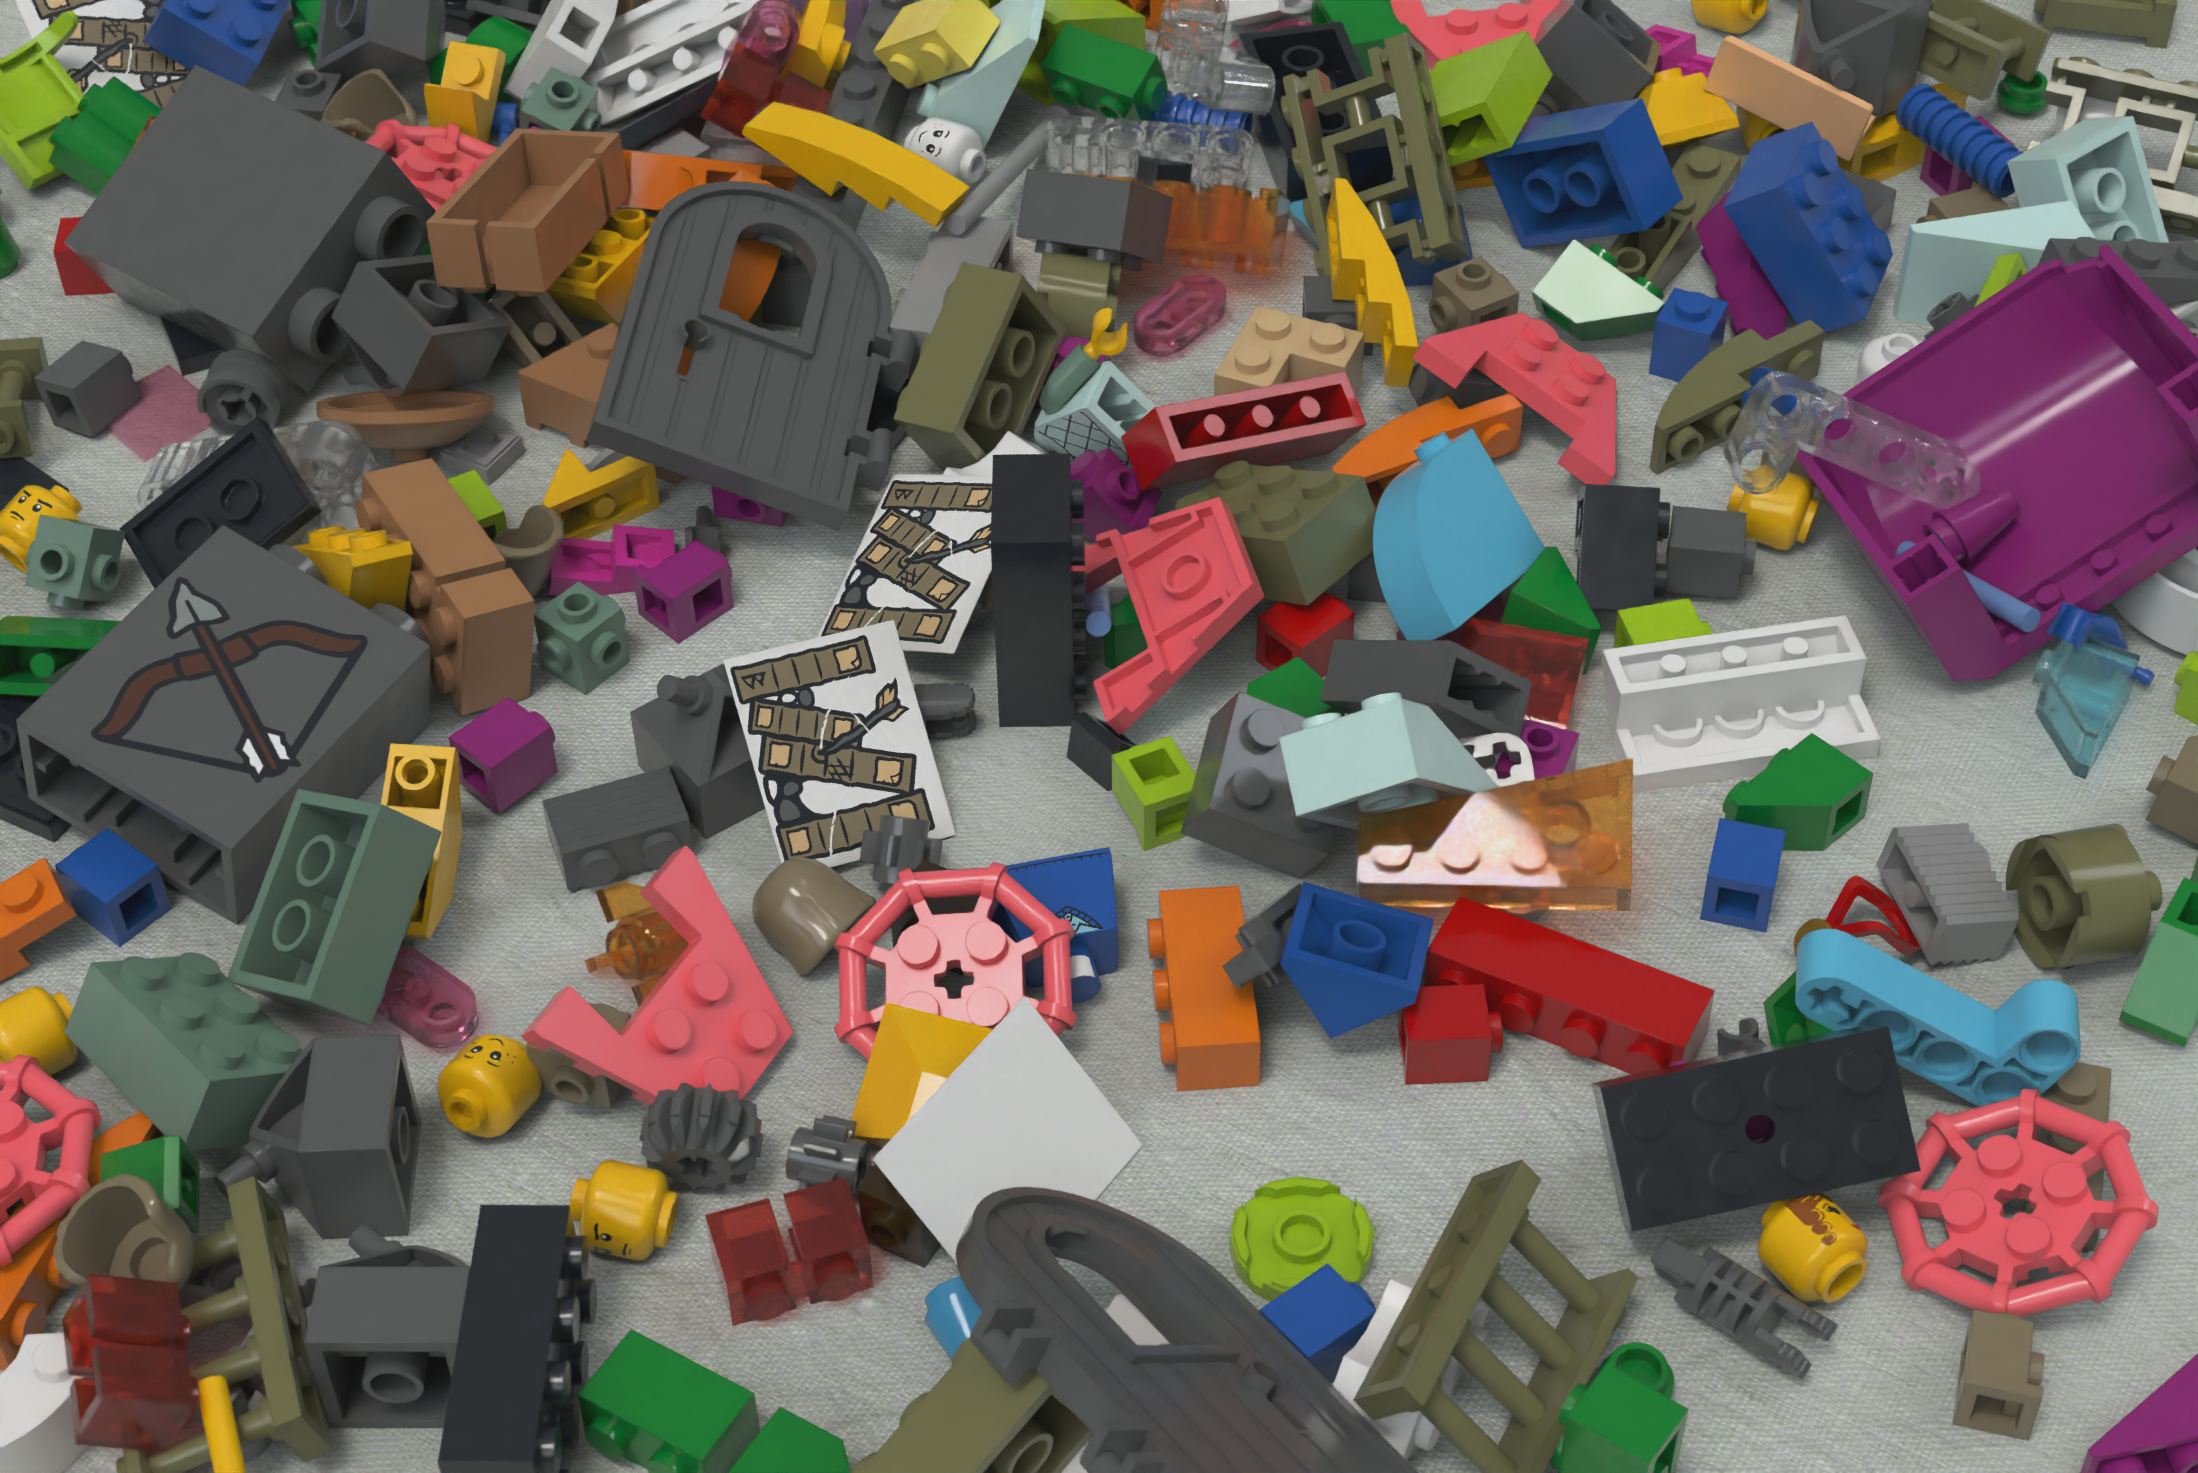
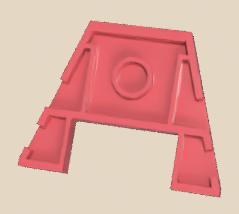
M1390 0L1393 12L1399 22L1406 24L1411 38L1424 47L1427 64L1431 70L1438 61L1525 30L1528 31L1534 41L1540 23L1561 1L1520 0L1522 5L1505 3L1495 9L1479 11L1456 9L1450 11L1447 15L1429 17L1421 0Z
M1521 312L1427 337L1412 357L1454 389L1460 385L1473 368H1476L1568 434L1574 440L1557 463L1585 484L1608 485L1616 474V379L1605 371L1602 363L1595 357L1587 353L1578 352L1559 339L1555 329L1548 323L1540 319H1532Z
M1220 497L1149 518L1150 527L1124 535L1117 529L1096 534V543L1085 546V566H1073V571H1085L1086 595L1123 574L1148 645L1145 651L1093 681L1105 720L1119 735L1128 730L1265 597L1233 513Z
M685 845L670 855L639 894L688 942V946L620 1031L617 1032L571 986H568L555 994L521 1035L528 1044L542 1051L551 1048L574 1060L573 1067L593 1077L604 1075L633 1090L632 1097L647 1105L655 1103L658 1091L667 1089L677 1091L680 1083H688L695 1088H705L710 1083L713 1089L722 1092L733 1089L738 1091L739 1100H742L793 1034L790 1024L695 854Z

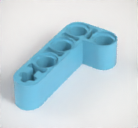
M1837 929L1811 931L1802 937L1797 945L1795 1003L1802 1014L1834 1032L1872 1023L1888 1026L1898 1065L1979 1107L2020 1096L2022 1089H2038L2041 1096L2069 1071L2080 1058L2081 1042L2078 998L2074 990L2065 983L2044 979L2029 982L2019 988L1995 1011L1846 932Z

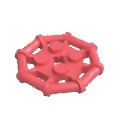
M394 119L381 121L377 125L375 133L369 139L363 141L387 152L435 211L497 149V147L460 132L459 125L447 123L445 127L402 125Z
M992 862L987 868L912 872L911 868L908 867L898 872L900 879L847 933H839L835 941L834 948L839 951L840 1022L836 1024L834 1031L840 1043H849L868 1061L885 1004L867 1011L866 963L886 970V1002L994 1029L1015 1005L1026 996L1025 963L1043 955L1044 1000L1038 1001L1029 997L1026 998L1057 1037L1064 1030H1072L1078 1016L1072 1011L1070 940L1075 936V931L1070 920L1059 919L1008 874V866L997 862ZM980 895L974 912L932 915L925 900L928 898ZM1000 902L1034 934L1022 941L1014 942L1004 933L999 925L992 922L998 903ZM913 905L919 922L902 932L898 938L897 945L891 951L875 946L874 944ZM961 967L965 975H974L973 985L962 987L960 998L950 999L946 988L938 987L939 979L947 976L948 971L952 968Z
M23 1054L15 1056L12 1061L0 1062V1268L13 1263L11 1256L67 1212L82 1195L91 1190L92 1187L88 1182L93 1133L101 1122V1115L94 1101L77 1097L43 1071L37 1058ZM32 1098L55 1117L35 1124L25 1116L23 1107L28 1099ZM62 1146L59 1169L55 1170L52 1174L44 1172L47 1152ZM22 1198L26 1207L10 1219L7 1209Z
M2022 1089L2020 1096L1947 1116L1938 1111L1925 1120L1927 1129L1915 1145L1921 1171L1894 1176L1892 1180L1884 1182L1880 1186L1878 1204L1888 1214L1903 1262L1901 1277L1912 1290L1927 1289L1972 1310L1977 1309L1992 1313L2006 1312L2020 1317L2089 1299L2099 1304L2112 1295L2111 1283L2143 1233L2157 1225L2159 1211L2157 1204L2148 1198L2128 1146L2131 1137L2129 1131L2120 1122L2110 1121L2104 1123L2042 1098L2038 1089ZM2018 1126L2017 1138L2015 1139L2007 1135L1991 1136L1985 1139L1978 1149L1974 1150L1964 1141ZM2039 1127L2085 1146L2070 1155L2037 1141ZM1947 1154L1957 1166L1940 1190L1922 1189L1941 1159ZM2103 1167L2107 1171L2117 1198L2114 1201L2094 1200L2087 1182V1178ZM2025 1199L2029 1201V1205L2034 1211L2031 1214L2018 1212L2011 1220L2004 1218L2003 1205L2011 1200ZM1919 1217L1942 1218L1949 1239L1935 1249L1930 1248ZM2109 1229L2090 1260L2082 1259L2079 1253L2094 1230ZM1961 1264H1965L1997 1280L1993 1286H1990L1954 1269ZM2047 1266L2049 1274L2063 1271L2066 1274L2017 1287V1282L2030 1279L2028 1272L2030 1270Z

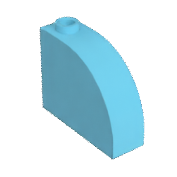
M1473 429L1464 432L1452 440L1449 439L1444 431L1415 448L1413 451L1419 460L1389 483L1376 509L1373 524V554L1376 572L1391 614L1407 640H1435L1457 629L1523 575L1545 548Z

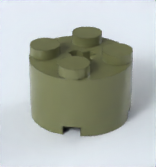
M1057 252L1042 253L1037 293L1067 329L1064 337H1080L1091 340L1093 317L1104 308L1112 309L1111 322L1105 332L1113 333L1118 297L1107 294L1118 295L1122 261H1120V264L1094 260L1087 256Z
M2117 823L2044 834L2022 840L2013 849L2007 865L2006 891L2017 890L2020 911H2018L2019 921L2014 930L2015 936L2031 961L2042 968L2057 967L2056 969H2068L2139 955L2148 936L2151 912L2157 911L2161 907L2163 900L2162 888L2158 877L2152 871H2145L2136 849L2129 841L2126 830Z

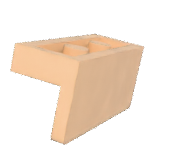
M1727 35L1722 41L1703 88L1785 130H1790L1812 121L1823 140L1825 139L1831 143L1836 155L1847 161H1850L1864 141L1876 116L1872 115L1874 108L1870 103L1838 89L1732 35Z

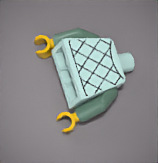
M1104 308L1093 317L1090 342L1086 346L1078 344L1050 375L1039 399L1042 410L1035 422L1034 438L1036 444L1046 452L1057 451L1059 454H1070V463L1086 451L1097 453L1110 447L1120 460L1134 472L1121 436L1157 406L1111 361L1101 363L1098 359L1101 355L1113 356L1123 351L1127 342L1128 322H1125L1116 332H1105L1111 322L1112 309Z

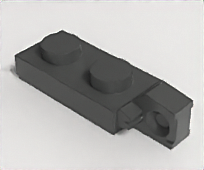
M1301 883L1280 895L1238 928L1239 933L1235 937L1244 950L1222 966L1237 990L1258 975H1261L1268 988L1273 985L1278 986L1289 979L1280 962L1301 892Z

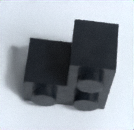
M1585 484L1577 491L1574 551H1578L1576 582L1592 610L1618 612V610L1654 604V600L1664 601L1667 566L1666 564H1656L1657 542L1668 539L1670 502H1660V488Z

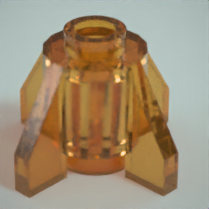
M623 881L596 891L607 923L620 920L616 927L607 934L605 942L606 952L584 961L589 973L611 965L614 971L623 979L643 981V983L631 987L639 1007L686 949L688 942L639 894L644 887Z

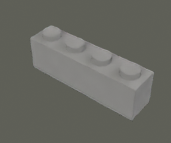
M979 216L963 234L955 235L947 229L945 219L939 231L930 234L927 251L923 260L917 259L915 261L911 281L907 289L901 288L898 292L895 310L891 316L888 333L893 335L897 331L906 330L913 333L916 337L907 379H911L920 359L923 341L932 332L943 307L945 292L948 286L954 282L962 262L1007 272L1012 271L1013 221Z

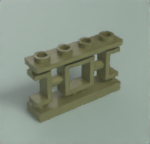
M1405 32L1384 39L1386 48L1381 49L1376 46L1367 50L1373 76L1331 90L1329 77L1317 68L1307 71V76L1302 78L1295 74L1283 77L1286 95L1281 97V108L1286 122L1294 130L1297 147L1292 149V159L1299 177L1304 180L1308 198L1303 200V211L1309 227L1316 233L1319 250L1314 252V263L1319 276H1330L1326 215L1335 178L1347 179L1352 187L1345 154L1384 140L1388 142L1396 180L1356 194L1375 219L1390 250L1410 243L1413 259L1424 267L1434 264V260L1441 257L1451 262L1470 256L1424 47ZM1396 92L1401 120L1394 114H1390L1372 121L1368 101ZM1347 110L1350 129L1323 138L1318 111L1325 116ZM1418 196L1424 224L1417 219H1412L1394 225L1390 205Z
M2074 56L2069 59L2055 58L2052 75L2045 92V104L2069 109L2062 131L2082 121L2080 117L2087 96L2117 103L2113 117L2134 116L2135 124L2178 134L2167 171L2148 167L2165 231L2198 238V196L2175 191L2182 166L2198 170V147L2189 145L2195 121H2198V82L2180 81L2172 83L2155 79L2152 74L2140 69L2129 68L2118 71L2101 67L2098 62L2081 56ZM2030 140L2027 151L2041 142Z

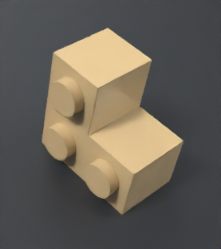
M1256 306L1214 374V396L1345 371L1356 396L1362 386L1364 333L1340 327L1333 323H1324L1288 314L1281 310Z

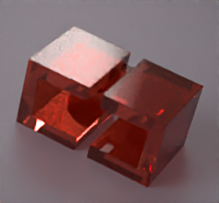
M737 42L712 87L700 117L744 140L745 136L742 134L744 126L754 118L757 109L761 110L764 103L769 106L773 102H778L825 114L833 94L792 71L788 73L786 78L777 74L780 68L779 64ZM756 143L753 144L754 146H756V147H758V148L764 150L763 148H761V147H760L759 145H757Z
M846 1177L783 1194L784 1204L792 1228H788V1237L796 1258L794 1262L789 1261L769 1198L705 1215L712 1260L733 1326L753 1320L766 1321L774 1319L786 1311L796 1309L795 1300L805 1297L809 1298L810 1305L822 1301H840L852 1296L856 1292L874 1288L869 1242Z
M89 1273L62 1319L68 1375L95 1378V1380L75 1378L69 1387L76 1445L166 1452L183 1423H188L192 1420L199 1399L198 1381L196 1377L190 1376L187 1358V1348L190 1340V1321L186 1315L181 1314L178 1285L172 1282Z

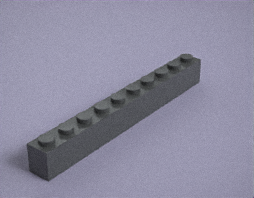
M920 0L870 1L824 111L825 115L869 130L892 141L912 88L907 89L902 83L895 80L888 73L886 66L873 53V50L902 7ZM798 174L791 190L792 193L825 208L847 224L854 232L857 230L868 202L845 185L830 196L800 174ZM784 249L781 251L774 276L761 301L763 323L801 327L811 287V277L804 263L793 252L790 254Z

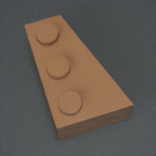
M611 322L517 372L527 426L541 431L547 425L569 434L570 443L584 449L591 443L586 441L618 333L619 328ZM655 466L656 478L673 485L689 478Z

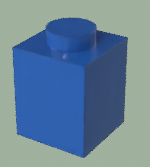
M1674 287L1655 321L1649 374L1680 382L1691 368L1710 352L1721 346L1724 340L1729 302L1708 297L1700 292L1686 291Z
M1719 819L1706 879L1700 920L1760 932L1767 931L1786 833L1785 830Z
M106 828L87 843L75 849L69 856L55 865L58 876L76 914L119 947L172 909L159 865L109 828Z
M1328 1263L1260 1309V1313L1330 1383L1335 1381L1343 1357L1358 1343L1376 1312L1373 1301L1367 1292L1357 1283L1345 1281Z

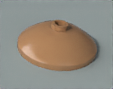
M447 389L399 397H391L382 394L380 391L326 398L316 403L317 417L327 427L354 443L376 449L391 450V460L417 461L427 458L426 449L458 441L486 422L495 411V397L483 392Z

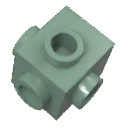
M551 67L539 84L533 82L527 88L520 104L519 128L530 129L535 126L543 130L597 132L601 122V115L596 113L599 90L588 85L581 78L569 76Z
M40 514L35 540L30 545L27 553L28 573L25 586L47 591V603L70 609L84 610L86 600L110 602L112 590L118 584L121 575V562L119 558L125 532L76 519Z
M578 581L562 594L548 601L543 608L534 614L538 638L537 652L541 658L542 667L581 693L589 694L630 662L625 631V615L619 604L610 596L600 595Z

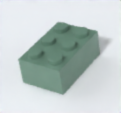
M298 789L227 978L233 984L286 1005L371 1026L378 1006L385 996L388 978L402 940L409 930L411 915L425 877L432 867L433 855L442 832L383 804Z
M193 952L183 953L175 957L143 958L130 956L119 961L91 962L64 1032L165 1136H180L190 1151L249 1143L250 1127L278 1082L303 1051L297 1039L282 1031L259 1009L260 1006L254 998L243 993L220 971L219 965L213 959Z

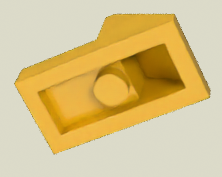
M449 41L441 85L428 83L424 85L429 127H445L447 123L459 125L460 132L488 144L506 53L497 48Z
M567 449L547 490L543 505L556 511L559 518L563 521L564 538L586 540L613 528L614 524L621 525L660 508L655 465L627 456L589 472L570 449Z

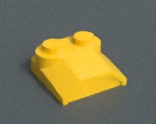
M807 0L797 23L770 103L778 102L798 108L805 106L814 108L818 99L827 103L838 75L837 72L841 73L851 47L850 42L843 40L846 0Z

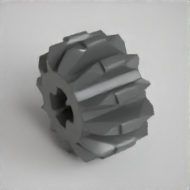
M680 1083L677 1091L670 1089L658 1091L655 1103L649 1105L647 1117L643 1118L640 1140L643 1141L641 1154L647 1158V1168L663 1172L667 1176L670 1185L677 1183L688 1184L693 1191L699 1186H708L716 1191H722L726 1183L732 1185L745 1183L748 1172L755 1170L756 1158L761 1155L763 1134L760 1133L762 1121L757 1117V1105L748 1100H739L738 1091L731 1089L722 1092L713 1089L710 1083L705 1088H695L688 1083Z

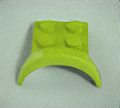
M73 11L63 12L50 26L31 41L0 59V155L29 191L65 174L48 162L55 147L48 140L56 126L66 115L74 120L81 113L77 110V106L84 94L54 57L78 26L79 20Z

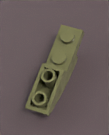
M1691 140L1672 168L1683 199L1647 230L1618 235L1608 250V253L1619 263L1617 269L1633 281L1637 276H1641L1653 283L1660 291L1665 288L1702 245L1696 226L1726 195L1741 170V157Z
M1810 319L1768 340H1765L1750 328L1706 355L1686 373L1662 406L1655 424L1649 469L1658 475L1680 463L1692 460L1696 455L1718 444L1733 440L1745 432L1749 419V409L1767 402L1762 396L1752 406H1747L1742 402L1743 394L1753 387L1750 384V374L1757 367H1768L1777 371L1790 388L1803 385L1818 376L1825 331Z

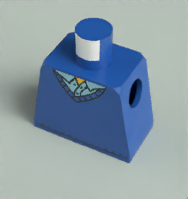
M1106 847L1007 865L1008 874L1059 919L1070 920L1075 931V936L1070 940L1072 1003H1081L1092 999L1101 988L1098 976L1111 974L1118 968V927L1110 848ZM1000 902L998 903L994 913L995 923L1014 942L1017 943L1034 934ZM1043 955L1025 963L1026 986L1031 988L1044 986Z

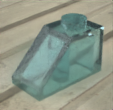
M2091 637L2087 638L2081 650L2072 647L2071 643L2063 639L2055 652L2045 649L2032 678V684L2041 687L2035 709L2036 716L2073 775L2086 779L2129 700L2141 658L2138 654Z

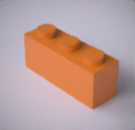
M1239 885L1160 890L1159 918L1147 919L1149 959L1162 958L1163 967L1162 970L1152 971L1155 1011L1168 1010L1169 1022L1158 1023L1161 1064H1174L1177 1091L1260 1085L1261 1039L1253 982L1250 980L1237 990L1222 967L1228 960L1244 950L1235 937L1239 933L1238 928L1244 924Z

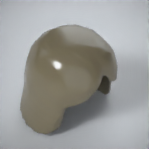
M376 68L361 72L348 80L330 99L320 119V122L361 141L369 139L375 133V129L381 121L394 119L402 125L419 126L418 115L413 106L401 96L385 73Z
M536 505L529 508L519 528L502 530L492 541L506 560L505 569L512 568L532 597L544 587L556 553L565 536L563 521L559 518L556 511L544 505Z
M800 857L783 862L766 877L753 897L752 913L754 923L762 935L787 958L800 976H804L813 971L834 947L838 934L847 933L853 924L859 921L877 901L874 897L845 880L827 865L815 859Z
M130 1174L116 1175L114 1178L106 1179L82 1195L71 1207L69 1216L60 1222L56 1233L57 1242L53 1249L56 1267L66 1280L92 1289L104 1295L112 1302L137 1310L151 1309L164 1305L172 1295L180 1292L191 1273L194 1259L192 1233L184 1220L174 1209L160 1199L157 1191L148 1181Z

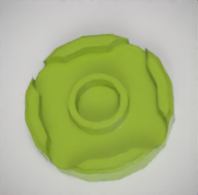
M1295 1176L1270 1181L1255 1190V1197L1247 1201L1244 1207L1243 1202L1233 1215L1229 1252L1238 1277L1254 1294L1271 1302L1327 1263L1348 1283L1355 1282L1360 1285L1370 1271L1374 1230L1367 1210L1356 1198L1353 1203L1348 1197L1340 1194L1339 1186L1323 1179Z

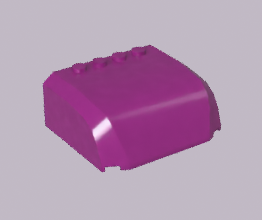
M2107 244L2099 246L2100 256L2068 266L2065 265L2062 258L2039 264L1833 400L1819 417L1823 427L1806 448L1796 446L1792 451L1860 556L1953 681L1991 679L2055 638L2056 636L2047 634V631L2063 601L2089 613H2094L2198 546V338ZM1998 485L2006 487L2019 505L2020 516L2012 520L2001 533L1967 564L1960 561L1957 563L1935 533L1925 538L1923 526L1932 521L1933 512L1987 490H1992ZM1911 541L1916 544L1895 558L1896 550L1901 543ZM1963 570L2039 610L2041 618L2038 626L2031 632H2024L1986 611Z

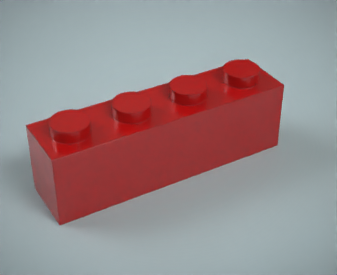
M1345 371L1154 407L1122 435L1121 439L1141 491H1147L1215 477L1214 474L1219 468L1234 461H1246L1252 465L1270 466L1330 454L1365 427L1367 423Z
M1459 896L1429 946L1426 956L1424 986L1484 984L1488 1012L1499 1011L1502 1025L1507 1029L1517 1033L1528 1034L1562 1047L1576 1056L1596 1060L1631 1075L1670 1067L1671 1063L1683 1059L1686 1063L1693 1062L1708 1032L1715 990L1463 896Z

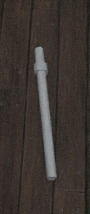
M1055 100L1044 111L1043 121L946 218L947 229L955 235L963 234L1058 135L1067 134L1078 123L1080 112L1085 107L1081 105L1069 107Z

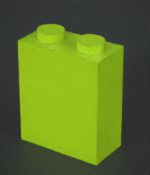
M1527 30L1438 61L1432 69L1430 78L1450 167L1512 147L1553 74Z

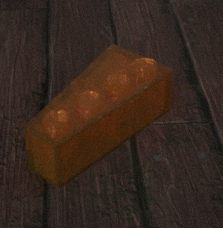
M1067 173L1106 179L1130 181L1142 185V180L1130 177ZM1158 180L1153 181L1152 186L1142 185L1173 197L1164 255L1181 257L1180 266L1213 270L1214 261L1235 263L1234 272L1258 276H1267L1268 267H1283L1290 201L1280 189L1260 188L1258 198L1252 197L1251 191L1238 189L1237 186L1213 184V186L1208 187L1207 192L1197 191V186L1181 181ZM1142 262V263H1148V264H1157V263H1150V262Z
M1633 758L1360 817L1357 860L1359 897L1387 906L1453 907L1459 896H1463L1493 908L1630 911L1632 889Z

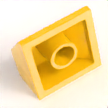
M1677 67L1654 73L1650 79L1651 85L1641 88L1632 98L1643 99L1663 150L1688 145L1691 140L1699 142L1740 127L1737 115L1726 101L1703 89L1707 81V77L1703 72L1682 76L1681 68Z
M886 1002L851 1121L857 1122L853 1138L884 1147L993 1029Z

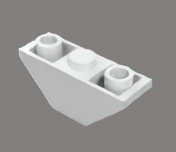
M551 0L503 91L522 101L529 85L533 82L539 84L551 67L569 76L581 78L591 65L614 21L618 0Z

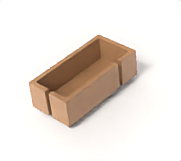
M516 128L426 222L437 286L456 287L465 293H481L492 289L496 284L497 290L514 291L516 295L524 297L545 293L607 222V219L614 214L629 196L620 133Z
M432 458L363 473L362 499L356 502V516L359 527L365 528V532L386 530L387 538L406 540L411 543L413 555L404 612L419 624L429 640L431 646L430 676L436 691L439 694H446L460 716L492 708L506 697L511 698L513 701L530 698L535 600L512 568L505 569L506 560Z

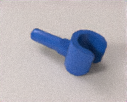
M496 102L490 133H498V147L516 128H519L520 120L516 117L518 109L514 103Z

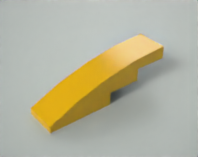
M773 102L747 123L742 132L744 136L830 196L845 185L882 212L897 201L935 228L964 201L970 186L922 156L874 132L811 110Z
M1335 178L1326 215L1332 299L1355 301L1357 331L1364 333V343L1381 344L1385 386L1408 387L1415 362L1412 357L1417 352L1419 346L1411 303L1396 260L1375 219L1347 179Z

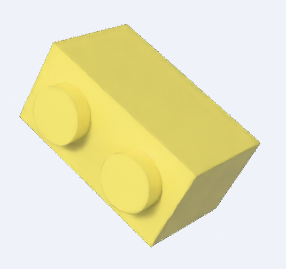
M920 0L902 7L873 50V53L886 66L888 73L895 80L902 83L907 89L971 68L1001 21L981 0Z

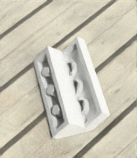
M652 0L614 18L606 37L594 57L598 70L584 76L588 85L599 90L596 111L601 115L602 126L613 124L786 44L789 0Z
M1842 615L1603 650L1602 667L1613 746L1631 792L1636 793L1757 775L1767 768L1771 759L1783 748L1792 749L1811 733L1852 760L1877 757L1881 738L1860 696L1867 657L1847 616Z

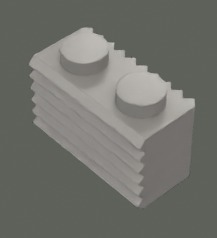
M1969 823L1894 827L1876 865L1928 962L1933 966L1940 961L1945 965L1952 960L1955 964H1958L1963 960L1970 963L1975 959L1982 962L1987 958L1991 961L1999 958L2019 921L2018 908L2014 898L2007 891H2002V882L1996 881V871H1991L1988 852L1980 845V842L1974 841V833H1969Z

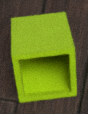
M982 0L989 10L1003 1ZM1046 0L1038 43L1015 87L1049 107L1056 99L1050 93L1040 65L1065 24L1145 51V16L1117 0Z

